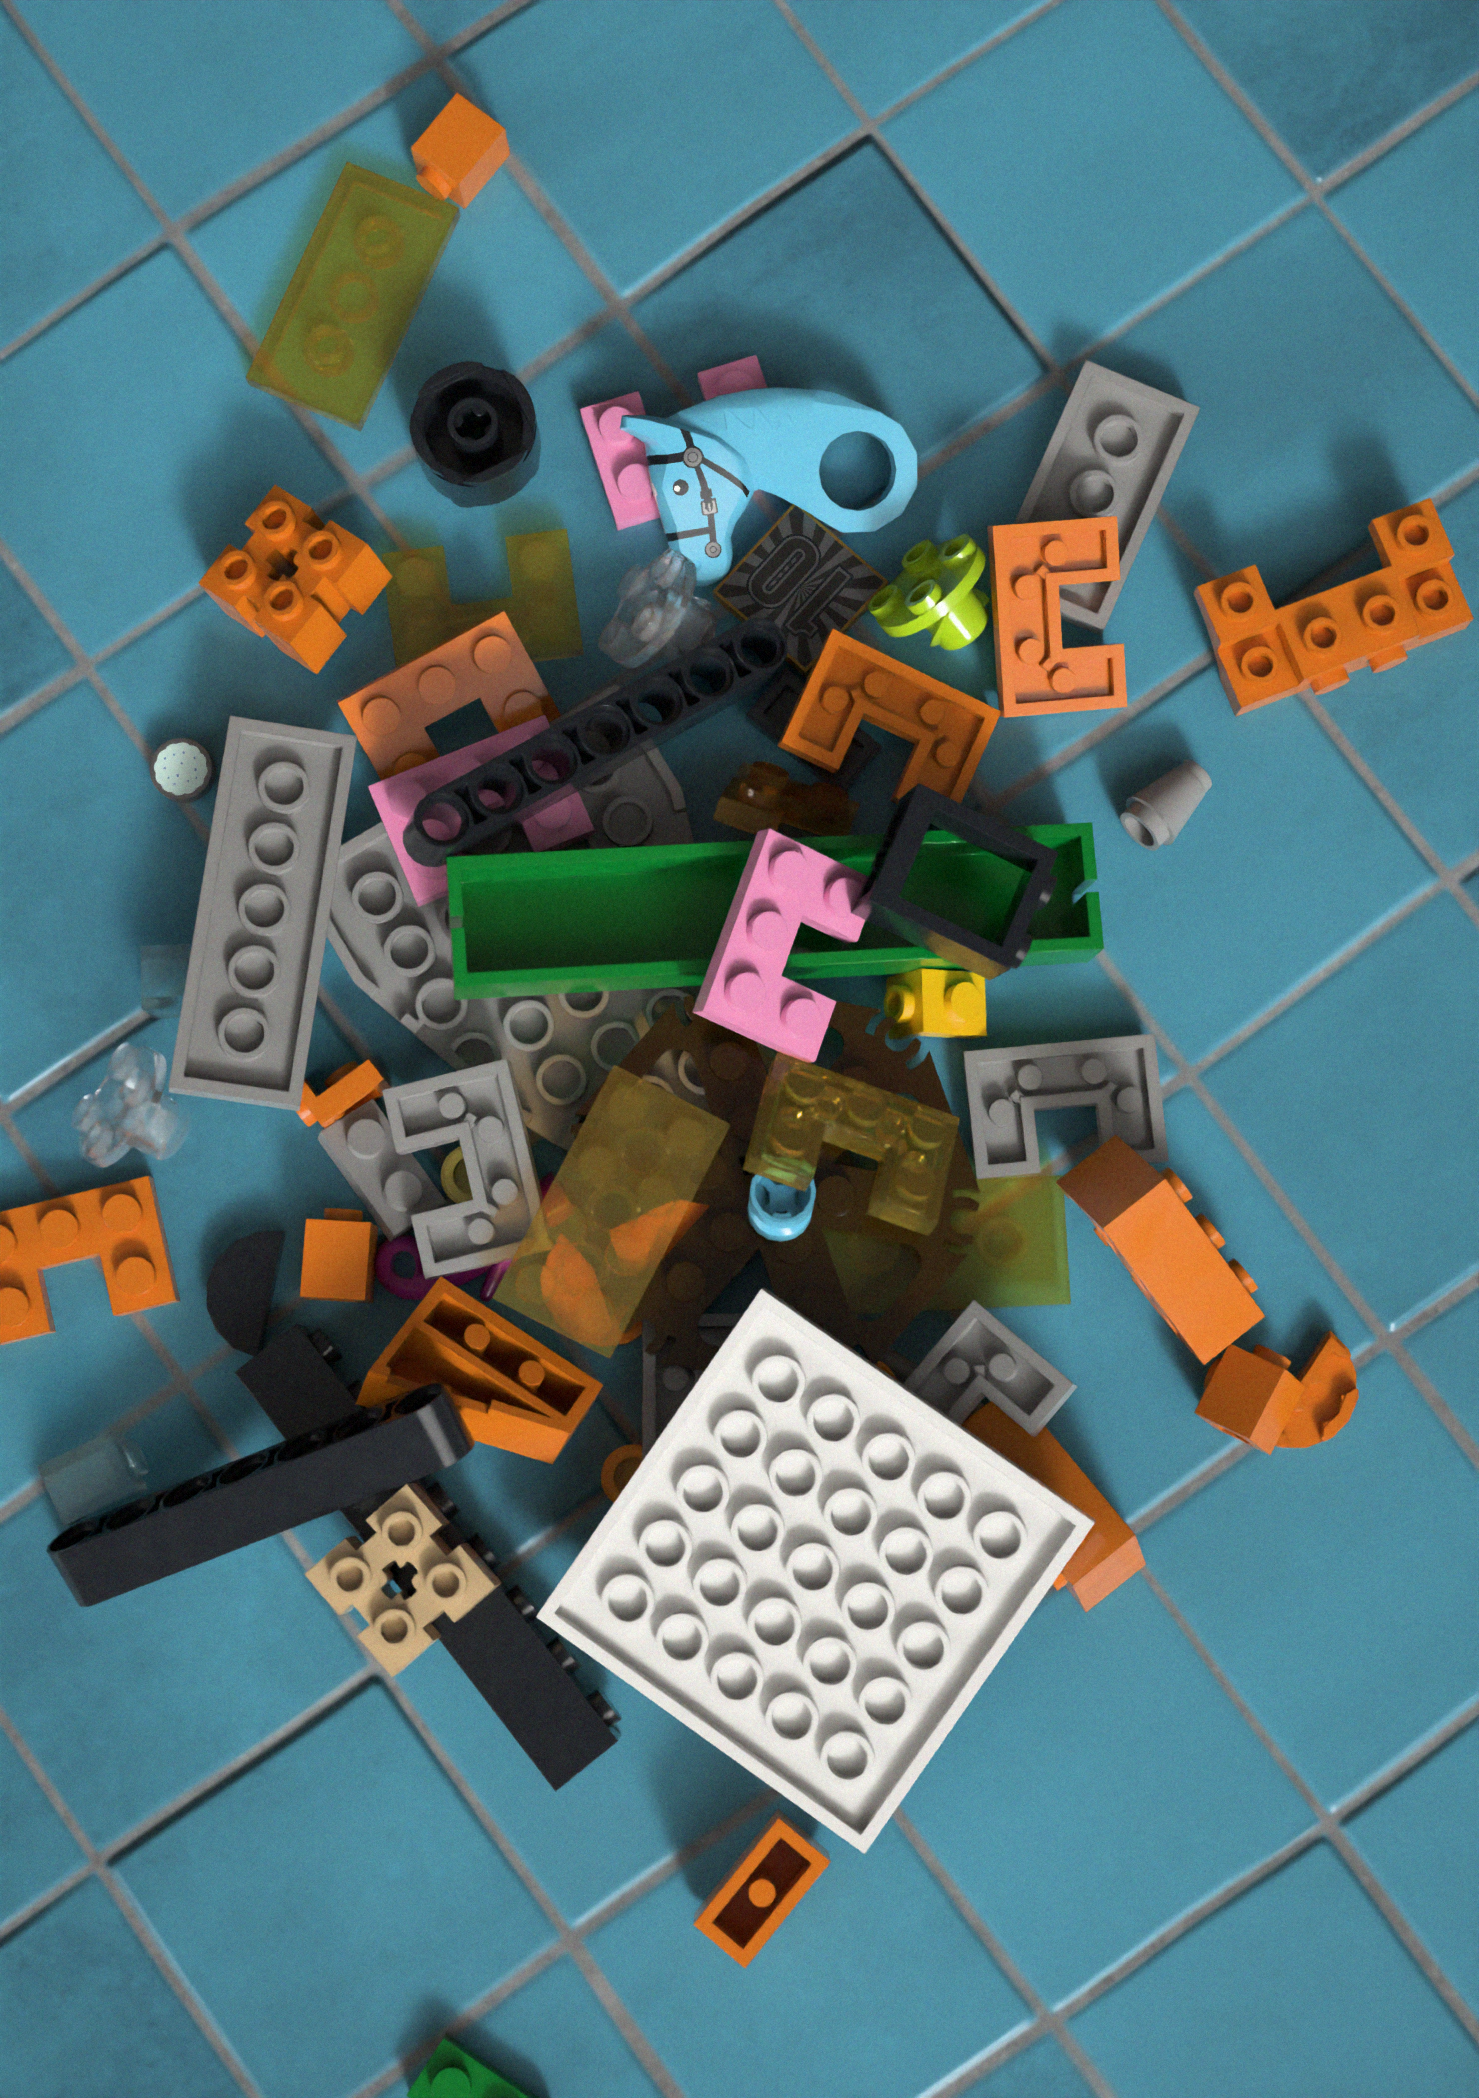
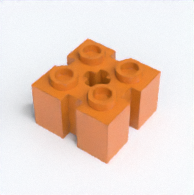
M275 484L244 523L253 533L251 538L241 550L228 544L198 584L228 616L262 639L267 635L280 651L317 675L347 636L338 625L350 609L363 616L393 576L366 542L332 520H329L325 525L310 506Z

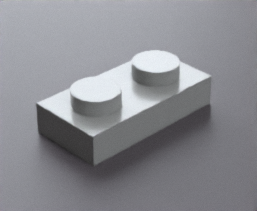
M374 1099L366 1102L320 1132L317 1138L389 1241L394 1240L413 1228L411 1215L443 1208L446 1200L412 1153L404 1155L396 1153L389 1120Z

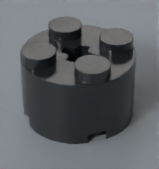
M472 361L459 362L447 366L436 372L424 383L418 393L419 398L411 414L409 427L418 460L430 484L443 496L463 508L497 504L521 491L537 473L541 453V439L535 409L524 385L514 375L503 369L500 371L483 366L481 362ZM477 429L484 437L474 440L467 436V433Z

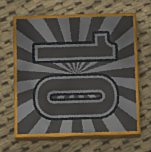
M792 504L712 593L713 598L740 622L753 618H762L775 623L783 631L787 640L788 653L785 661L806 678L810 674L827 634L832 629L846 634L868 610L869 602L874 595L888 586L889 581L811 514Z

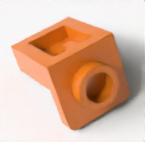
M369 1059L361 1065H358L356 1061H352L337 1069L326 1079L324 1084L328 1089L320 1095L317 1094L305 1077L300 1111H296V1113L308 1127L318 1121L322 1127L327 1128L371 1099L377 1101L383 1096L382 1090L392 1087Z

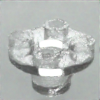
M671 548L655 558L645 568L638 564L630 567L618 584L617 596L622 600L616 609L613 619L603 629L599 637L598 648L623 667L635 668L650 660L659 650L668 656L669 663L715 638L717 620L715 615L710 612L712 603L706 599L693 596L697 579L694 562L684 554Z
M123 1043L111 1056L107 1065V1076L95 1094L89 1093L85 1095L77 1104L71 1118V1127L80 1131L78 1141L80 1156L85 1161L99 1168L114 1164L132 1147L156 1160H166L182 1147L191 1128L192 1117L190 1110L163 1094L167 1077V1064L163 1055L146 1046L136 1048L129 1043Z

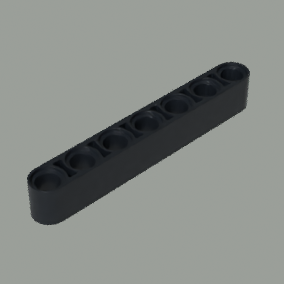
M753 618L746 620L429 793L419 801L403 831V844L407 854L415 862L425 867L437 868L446 865V857L463 856L757 692L781 666L788 653L787 640L783 631L775 623L767 619ZM741 647L754 650L760 656L763 665L750 662L743 655ZM690 675H698L706 679L711 685L713 693L697 689L692 683ZM638 703H647L654 706L659 711L662 721H652L646 718L641 713ZM591 731L603 735L608 740L611 750H599L589 743L585 732ZM541 760L551 764L556 769L558 779L547 780L539 776L534 770L532 761ZM485 789L498 793L505 803V809L493 810L485 806L479 798L478 791ZM434 819L443 822L449 828L452 839L444 841L431 837L425 831L423 821Z
M441 1382L427 1384L81 1521L55 1537L47 1546L46 1551L80 1607H89L445 1469L464 1458L474 1447L475 1439L445 1384Z

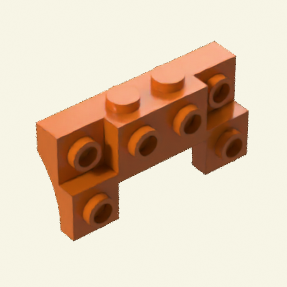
M1431 498L1375 518L1370 522L1368 529L1383 569L1279 609H1274L1256 564L1196 587L1194 596L1212 642L1221 684L1235 717L1312 688L1314 695L1330 692L1350 681L1348 673L1369 665L1373 673L1385 671L1407 660L1408 655L1406 651L1466 629L1474 618L1451 567L1450 560L1454 557L1455 553Z

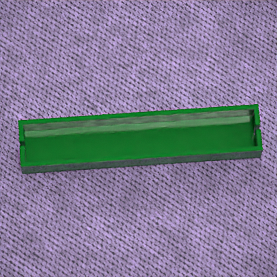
M1092 822L1009 827L1059 852L1050 872L1057 876L1056 886L1045 907L1041 911L1035 910L1026 930L1033 934V941L1024 961L1019 967L1088 963L1104 949L1099 892H1086L1074 904H1072V895H1081L1097 880ZM945 830L927 831L899 897L994 943L1024 869ZM885 833L790 839L867 876ZM755 840L446 857V884L449 930H451L450 946L454 1000L702 985ZM866 920L858 941L844 943L800 922L781 976L790 980L903 974L921 968L950 971L967 969Z

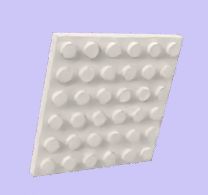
M762 1288L536 1617L865 1854L1095 1523V1519L772 1292Z

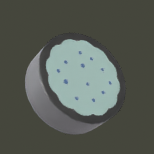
M175 738L164 742L154 752L150 761L149 771L154 786L161 794L174 802L190 803L197 801L205 796L214 784L216 777L214 760L201 744L192 739Z

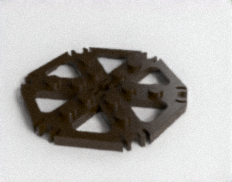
M692 994L684 997V1012L690 1022L685 1027L676 1014L675 1003L673 1002L575 1113L576 1117H588L600 1122L601 1125L598 1130L590 1124L577 1123L571 1125L570 1134L578 1138L588 1139L593 1145V1151L584 1160L565 1157L563 1164L564 1168L572 1173L581 1175L590 1173L591 1176L589 1180H571L564 1176L563 1179L611 1320L614 1319L618 1310L624 1307L627 1302L633 1301L636 1308L629 1311L622 1318L619 1329L624 1334L628 1333L638 1321H649L656 1328L655 1338L645 1349L649 1356L659 1353L665 1346L667 1338L671 1337L676 1339V1343L670 1354L662 1359L660 1363L705 1371L721 1347L710 1345L701 1338L698 1332V1321L759 1250L774 1295L850 1348L858 1345L867 1360L876 1364L969 1255L955 1254L942 1247L944 1241L951 1246L959 1248L970 1246L973 1242L972 1235L960 1234L952 1228L950 1224L951 1215L956 1211L976 1213L979 1209V1203L972 1198L964 1196L953 1198V1190H967L977 1195L980 1193L930 1051L924 1061L909 1070L906 1064L911 1062L918 1054L922 1043L920 1040L915 1038L906 1049L893 1051L885 1042L886 1034L891 1031L896 1023L893 1017L889 1016L883 1019L876 1026L874 1035L866 1033L865 1030L870 1021L880 1014L881 1009L836 1001L828 1027L835 1029L841 1035L844 1043L843 1052L783 1121L756 1041L693 1013L695 1000ZM671 1050L684 1051L692 1057L721 1141L632 1124L623 1114L622 1106L624 1099L663 1054ZM899 1093L912 1095L920 1103L940 1161L937 1172L932 1177L923 1180L834 1163L893 1095ZM781 1145L787 1161L796 1162L807 1169L814 1179L816 1188L809 1225L796 1238L782 1242L768 1240L758 1234L750 1224L747 1212L752 1179L762 1167L758 1154L763 1153L766 1164L778 1161L780 1158L775 1147ZM743 1157L749 1172L747 1176H744L739 1161ZM616 1190L709 1206L650 1274L643 1277L631 1276L622 1269L602 1212L605 1198ZM822 1229L911 1246L918 1252L921 1259V1267L918 1274L877 1320L862 1321L856 1318L850 1311Z

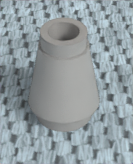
M1185 760L1181 765L1175 767L1126 800L1127 809L1120 815L1124 829L1134 841L1148 850L1156 851L1162 844L1171 845L1205 796V793L1212 787L1210 776L1196 762Z

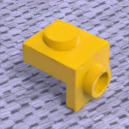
M923 968L888 977L886 982L887 992L883 1005L886 1018L891 1016L896 1020L895 1025L888 1033L889 1039L904 1040L917 1036L975 1039L987 1036L984 977L973 972Z

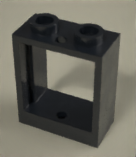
M918 783L900 798L851 913L981 977L992 980L1010 970L1011 967L1017 969L1024 961L1033 941V934L1026 930L1034 911H1041L1054 891L1057 876L1050 872L1059 852ZM930 824L1024 869L994 943L899 897Z

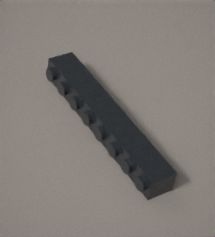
M296 1323L234 1372L286 1440L367 1408L356 1404L364 1382L357 1378L351 1384L335 1364L343 1358L341 1352L320 1327L311 1333L306 1326ZM423 1477L409 1482L416 1483L450 1522L438 1533L453 1551L459 1545L468 1543L502 1582L458 1621L453 1622L443 1612L431 1624L442 1635L439 1638L440 1642L556 1792L619 1741L621 1734L614 1725L621 1721L622 1717L599 1688L589 1694L574 1673L582 1666L566 1643L559 1636H556L549 1642L534 1623L540 1610L519 1584H516L509 1590L497 1575L494 1568L501 1563V1560L479 1532H476L469 1538L454 1517L462 1510L442 1483L437 1480L429 1486ZM406 1484L340 1509L364 1543L377 1533L366 1519ZM395 1562L390 1569L394 1576L393 1580L401 1591L405 1590L409 1597H411L417 1591L412 1584V1579L418 1571L411 1563L400 1568L397 1562Z

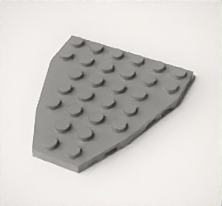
M617 683L551 721L549 723L550 727L621 688ZM585 732L589 743L599 750H611L608 740L603 735L597 732ZM657 747L578 791L594 827L595 835L557 851L694 844L682 788ZM505 805L497 807L493 810L505 809ZM383 822L378 823L340 847L327 938L357 987L456 1071L506 1058L510 1060L526 1127L578 1160L588 1158L593 1151L592 1143L586 1138L572 1136L570 1134L571 1125L577 1123L590 1124L598 1130L601 1123L588 1117H576L575 1113L673 1002L675 1003L676 1014L685 1027L690 1024L684 1012V997L692 994L696 1003L702 985L454 1000L450 946L451 930H449L447 896L420 907L417 906ZM520 823L466 853V855L529 853L533 851ZM671 1050L663 1054L624 1099L622 1106L623 1114L632 1124L711 1140L719 1137L692 1057L684 1051Z

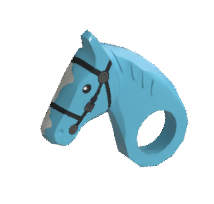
M782 387L749 389L713 397L680 410L667 418L647 415H622L620 429L645 443L651 488L673 564L679 577L693 586L706 587L722 581L731 572L733 558L731 536L735 523L747 507L754 491L758 489L774 494L796 505L819 521L844 533L874 532L902 515L917 487V452L903 427L882 412L834 392ZM861 431L869 433L878 439L887 451L891 465L889 484L881 497L869 506L857 509L842 508L829 499L821 486L819 476L821 456L829 443L840 435Z

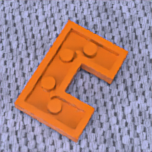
M1117 516L987 526L998 710L1001 711L1000 717L1007 718L1127 707L1124 644L1110 643L1062 648L1059 585L1120 580Z
M504 610L492 614L337 700L339 707L381 781L439 758L440 755L427 734L425 727L478 698L498 734L543 715L546 716L548 723L561 716Z
M832 629L824 640L777 746L827 771L835 773L839 770L861 719L915 744L892 794L891 802L898 804L902 796L920 783L961 804L1001 711Z
M145 1176L0 1212V1346L56 1332L43 1270L100 1256L113 1316L120 1317L181 1302L154 1178Z

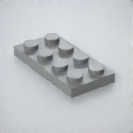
M1088 360L1085 361L1014 524L1117 516L1120 580L1059 585L1061 619L1102 636L1201 407ZM991 579L988 581V589H991Z

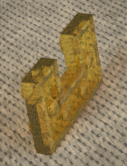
M567 529L505 537L513 597L464 604H452L447 558L443 545L382 553L383 565L393 576L386 584V593L396 668L500 610L505 611L532 662L584 655Z
M777 1052L769 1067L743 1170L805 1192L813 1180L822 1141L831 1143L879 1161L868 1207V1215L929 1236L938 1224L960 1118Z

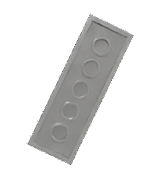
M230 716L168 1086L169 1092L300 1111L357 736Z

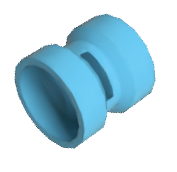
M778 1160L769 1162L757 1171L751 1183L747 1212L750 1224L758 1234L768 1240L782 1242L792 1240L805 1231L811 1220L816 1196L814 1179L807 1169L796 1162ZM776 1211H780V1212L788 1211L787 1213H782V1214H781V1213H776Z

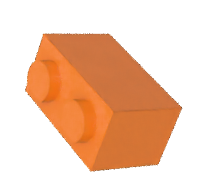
M778 1809L695 1911L693 1925L743 1968H746L830 1864L829 1851Z

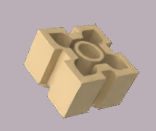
M408 1483L366 1519L377 1532L366 1543L363 1544L357 1536L347 1537L304 1574L338 1615L347 1613L355 1607L370 1625L357 1637L391 1677L402 1672L442 1636L431 1623L443 1612L453 1622H456L502 1583L468 1543L459 1545L453 1551L438 1535L450 1522L416 1483ZM395 1562H397L400 1568L411 1563L418 1571L412 1579V1584L417 1591L411 1597H409L405 1590L396 1593L390 1585L394 1578L390 1569Z

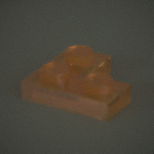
M755 761L751 765L743 762L721 794L713 820L757 835L758 831L769 828L779 833L783 824L786 823L822 837L846 836L850 834L854 826L861 803L848 799L849 794L835 785L815 782L810 786L788 778L789 772L776 764Z

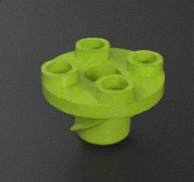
M962 534L936 546L931 540L921 541L904 555L901 564L905 569L890 585L874 595L869 602L868 609L876 618L880 627L891 637L908 636L926 628L932 635L930 647L940 645L943 649L949 651L961 649L973 642L983 632L989 620V611L985 605L990 599L984 592L973 587L984 569L985 553L968 534Z

